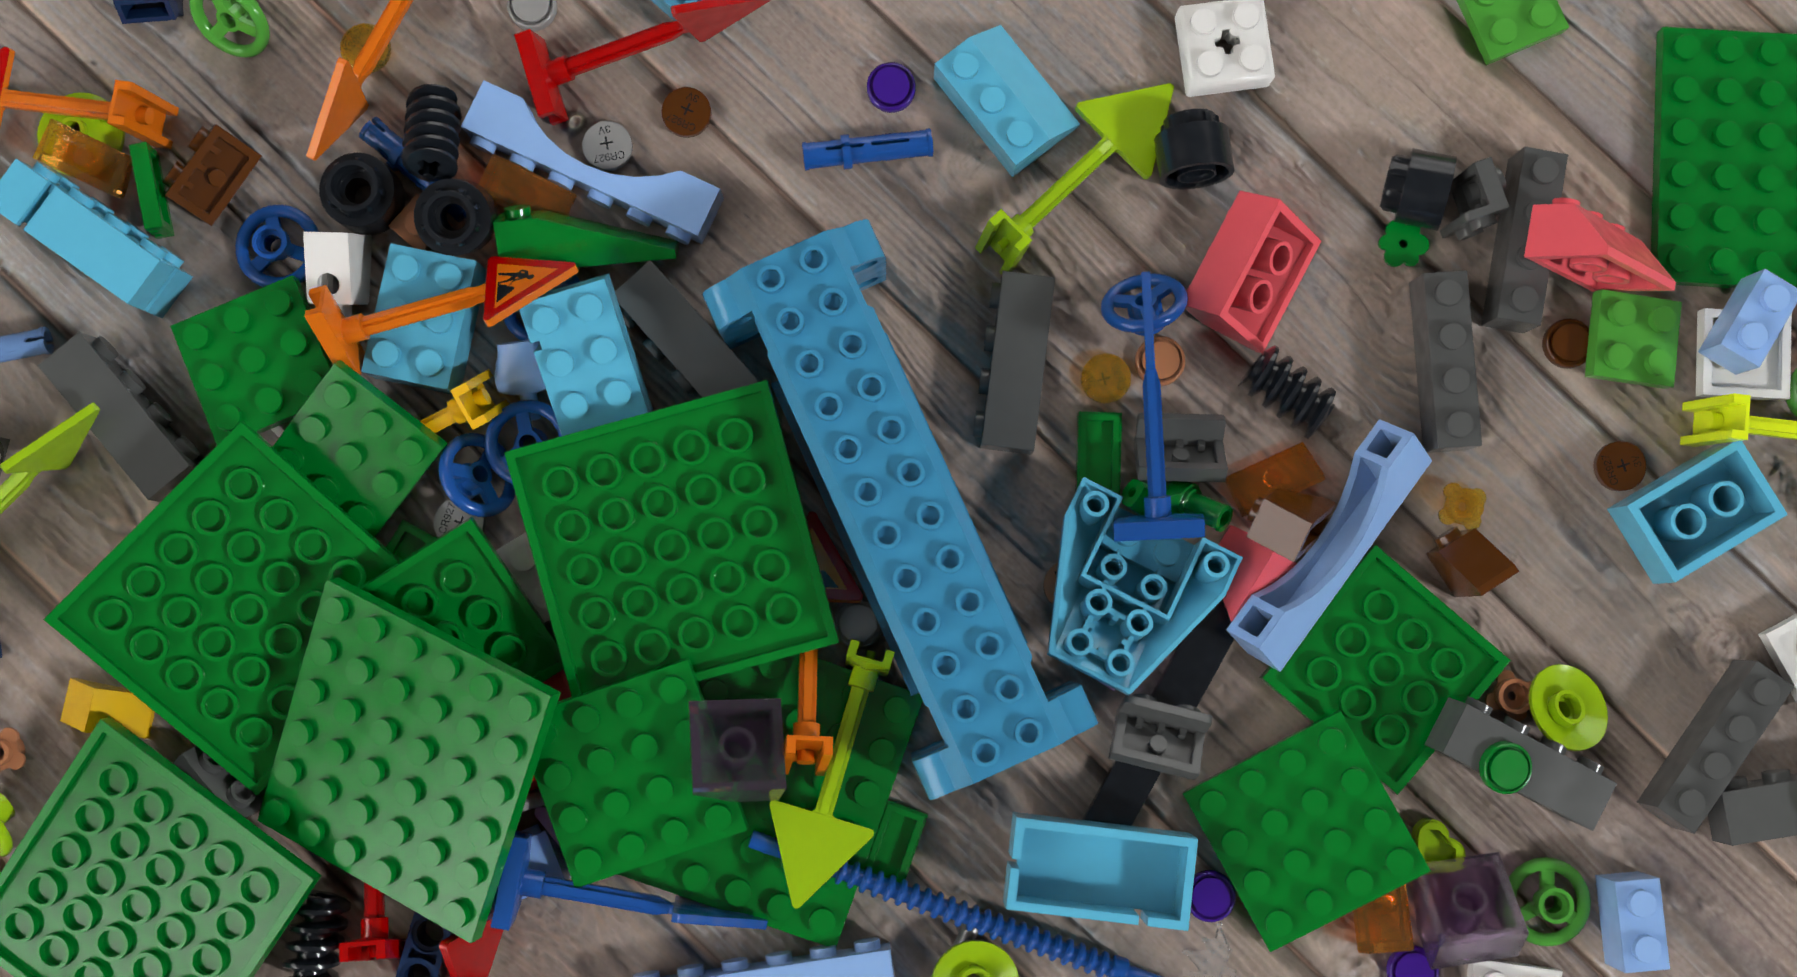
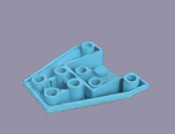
M1083 477L1063 517L1047 655L1129 696L1226 596L1243 557L1204 537L1195 545L1183 539L1114 542V518L1136 515L1119 507L1123 496Z

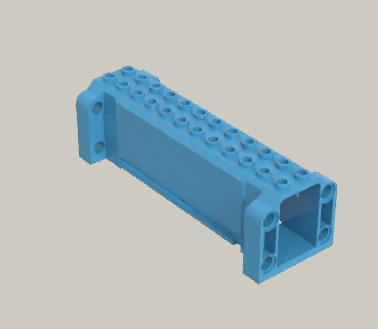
M864 219L844 227L823 231L740 268L725 280L706 289L702 296L720 335L730 349L760 336L763 339L768 351L767 356L778 378V381L771 383V386L889 648L895 652L894 659L911 696L920 693L925 706L929 707L942 736V739L911 753L912 763L929 800H933L955 790L975 784L1054 748L1094 727L1099 722L1081 684L1069 680L1043 692L1031 665L1032 655L1026 644L1028 642L889 337L884 332L874 308L867 305L861 291L886 280V256L870 221Z

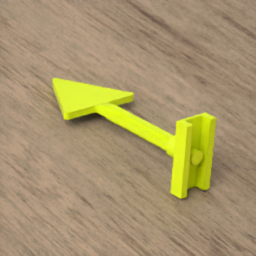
M1733 393L1683 402L1682 411L1694 412L1693 434L1681 436L1680 445L1699 447L1748 440V434L1797 440V421L1750 416L1751 395Z

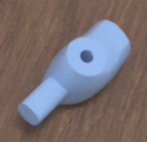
M529 339L497 344L498 354L494 378L499 393L520 395V401H538L537 393L546 390L534 355V351L540 345L539 341L530 343ZM530 413L531 421L541 419V415Z

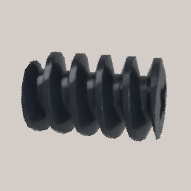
M423 84L415 87L408 94L406 100L407 109L403 130V150L401 153L402 163L410 174L427 182L451 179L456 176L458 171L457 160L459 157L458 147L460 144L459 133L461 131L460 120L462 113L457 105L458 99L455 92L446 86Z
M1274 345L1257 358L1238 386L1250 380L1252 382L1248 393L1250 397H1253L1262 390L1265 391L1266 394L1262 406L1266 408L1278 401L1280 405L1276 416L1281 418L1290 411L1293 412L1294 416L1290 427L1294 429L1306 422L1308 427L1304 437L1309 439L1333 410L1336 391L1331 387L1319 394L1322 383L1319 377H1314L1304 383L1308 372L1307 368L1302 366L1291 373L1293 358L1286 356L1276 362L1279 347Z
M312 890L306 898V904H303L296 913L303 917V922L289 924L288 926L289 931L300 935L299 940L285 943L286 949L297 953L296 958L282 961V967L294 971L293 976L289 977H339L338 972L332 969L341 964L339 962V953L334 950L339 949V943L345 942V938L337 932L343 931L348 927V920L339 914L346 913L351 909V902L326 891Z

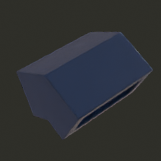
M113 0L122 24L176 20L177 17L184 16L183 0ZM164 2L165 7L135 9V4Z

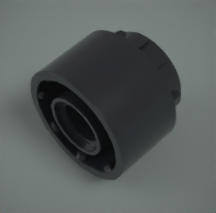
M1188 109L1176 112L1165 118L1163 125L1160 127L1161 132L1154 138L1159 182L1162 186L1181 190L1196 189L1220 183L1233 175L1235 170L1229 128L1226 124L1220 122L1218 115L1208 109Z
M1412 148L1410 157L1399 154L1392 156L1380 202L1382 210L1395 213L1394 222L1438 231L1451 190L1457 157Z
M349 153L340 156L325 169L320 180L319 196L323 208L331 218L356 234L372 236L389 230L390 227L388 225L405 207V190L398 176L381 160L366 153ZM363 186H370L371 194L368 199L363 203H355L356 192Z
M442 179L425 188L416 201L414 208L416 230L422 241L438 253L451 256L473 253L486 246L495 234L493 222L498 217L496 204L489 192L473 181L466 179ZM454 204L461 206L467 216L465 225L459 230L452 228L447 221V211Z

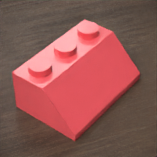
M1239 191L1217 235L1207 250L1206 256L1195 277L1187 288L1188 302L1185 309L1202 324L1255 352L1263 353L1313 259L1321 240L1280 199Z
M1554 198L1552 204L1533 205L1524 254L1525 258L1592 292L1601 289L1610 291H1675V280L1640 239L1625 232L1624 226L1609 223L1603 219V214L1588 211L1580 206V201L1571 198Z

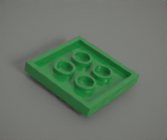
M293 275L170 326L216 445L242 420L258 434L292 421L333 366L304 317L305 311L310 310V306L299 279Z
M339 360L333 364L273 447L373 537H376L448 443L343 361Z

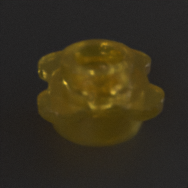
M1458 483L1446 485L1443 489L1445 496L1444 506L1438 512L1440 522L1444 525L1460 524L1465 529L1479 528L1482 523L1480 517L1483 514L1484 503L1487 499L1485 492L1480 488H1461ZM1461 502H1463L1466 505V509L1464 511H1461L1459 509V504Z

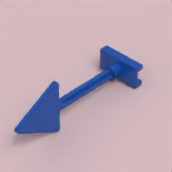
M1150 271L1141 272L1146 370L1143 380V405L1148 496L1144 497L1145 515L1114 518V542L1205 537L1203 514H1172L1171 496L1166 495L1161 384L1155 367Z
M516 830L500 879L491 922V928L509 931L516 919L522 896L541 899L542 895L652 915L672 914L671 922L765 930L768 920L745 913L717 909L678 895L675 897V902H671L658 895L596 884H588L579 888L574 887L572 880L546 876V871L529 869L532 833Z

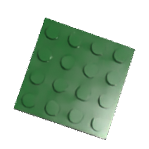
M472 516L359 587L540 682L546 681L564 669L555 636Z
M1371 545L1281 672L1268 666L1259 678L1312 724L1341 710L1381 783L1392 793L1398 795L1434 753V749L1424 744L1448 697L1465 703L1468 696L1478 700L1511 660L1377 545Z
M689 657L558 701L534 776L574 887L579 888L748 830L749 825Z
M1341 710L1318 720L1183 791L1185 799L1270 952L1431 872Z

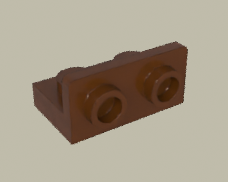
M214 124L210 131L204 126L199 129L187 146L194 151L185 165L177 161L162 181V183L169 187L165 192V196L210 226L215 223L262 157V155L217 124Z

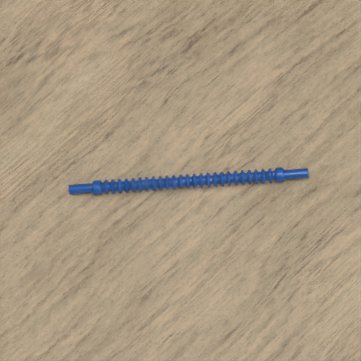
M753 830L748 847L782 859L777 838ZM847 861L832 876L835 878L834 882L837 885L841 881L847 882L846 886L848 889L856 885L859 887L860 893H863L866 889L870 890L872 897H876L877 894L883 895L882 899L884 902L893 898L896 906H899L902 902L906 903L908 910L917 907L921 915L925 911H929L932 919L940 915L944 923H947L950 919L954 920L955 927L965 924L968 932L972 931L973 928L978 929L980 936L988 932L991 940H995L997 936L1001 937L1003 944L1012 941L1016 949L1024 945L1027 953L1035 949L1039 957L1046 953L1050 961L1060 958L1062 965L1071 962L1075 970L1083 966L1086 974L1094 970L1097 977H1103V975H1106V977H1163L1130 965L1129 960L1125 957L1114 955L1110 958L1107 951L1098 954L1096 947L1086 950V945L1083 942L1075 946L1072 938L1064 942L1060 934L1055 935L1054 938L1051 937L1049 930L1039 933L1037 926L1028 929L1024 921L1016 925L1013 917L1005 921L1003 920L1002 913L992 916L990 909L980 912L977 904L969 908L966 900L958 904L954 896L944 899L942 892L933 895L930 887H927L925 891H921L918 883H915L913 887L908 886L907 879L897 882L896 876L893 874L889 878H885L882 870L874 874L872 873L871 866H867L864 870L860 868L859 862L849 865Z

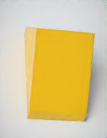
M70 678L60 721L84 733H92L100 719L112 717L138 738L147 739L150 736L155 711L127 688Z

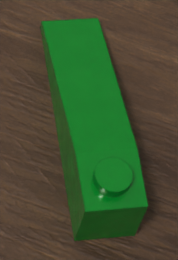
M530 205L504 208V213L499 214L493 222L498 257L575 262L577 267L675 259L679 250L678 241L546 210L531 211Z

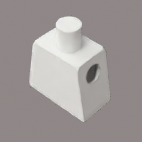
M303 232L308 303L314 304L308 295L309 289L327 285L345 318L352 316V305H368L370 297L372 236L344 232Z

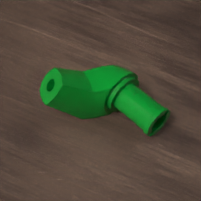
M1133 479L1124 488L1121 494L1123 496L1121 502L1136 514L1145 515L1144 497L1148 496V484L1141 480ZM1188 481L1166 482V495L1171 496L1172 514H1203L1205 525L1214 528L1218 532H1222L1228 527L1233 516V508L1230 505L1202 495L1199 485Z

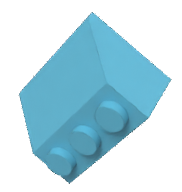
M1001 25L967 38L934 65V80L1012 178L1080 126L1078 120Z

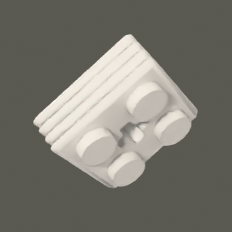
M1223 0L1179 7L1175 16V25L1186 96L1194 97L1264 88L1270 85L1275 78L1264 0ZM1220 39L1226 40L1228 44H1232L1233 48L1229 54H1225L1223 47L1215 46Z

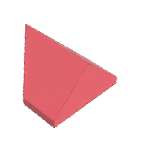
M1229 525L1218 545L1243 557L1227 594L1223 598L1224 605L1232 622L1252 594L1280 579L1297 563L1246 537L1248 532Z

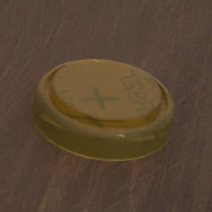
M360 23L354 25L344 33L341 39V56L349 61L352 69L354 61L375 27L373 24ZM390 42L372 73L379 71L387 64L391 55Z
M1103 353L1092 357L1085 364L1081 373V385L1085 394L1093 401L1102 404L1113 403L1121 399L1127 393L1131 384V373L1128 365L1123 359L1114 354Z

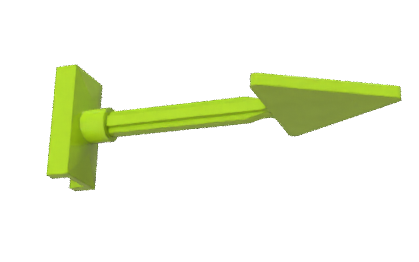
M1168 83L1078 102L1075 111L1102 139L1021 215L1015 214L1010 218L1000 209L988 220L975 249L981 254L990 246L1005 261L999 273L1002 275L1003 271L1012 272L1032 242L1030 236L1034 233L1033 228L1113 153H1118L1143 179H1149L1156 160L1154 138L1161 132L1160 127L1163 125L1165 118H1167L1174 85Z
M94 402L0 464V468L5 474L13 473L0 485V515L30 486L33 479L40 472L63 470L71 465L100 412V408Z
M854 639L850 641L845 665L853 668L848 685L852 686L833 748V756L828 765L815 810H806L776 800H772L769 804L790 898L795 909L800 908L874 836L872 829L836 819L833 816V812L868 693L874 692L878 676H888L895 652L886 649L883 662L874 660L876 653L867 650L866 656L863 657L857 655L860 641Z

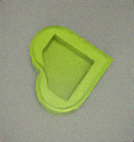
M1424 818L1414 825L1411 836L1431 871L1451 872L1462 866L1466 857L1465 849L1459 841L1449 837V831L1442 822L1432 818Z

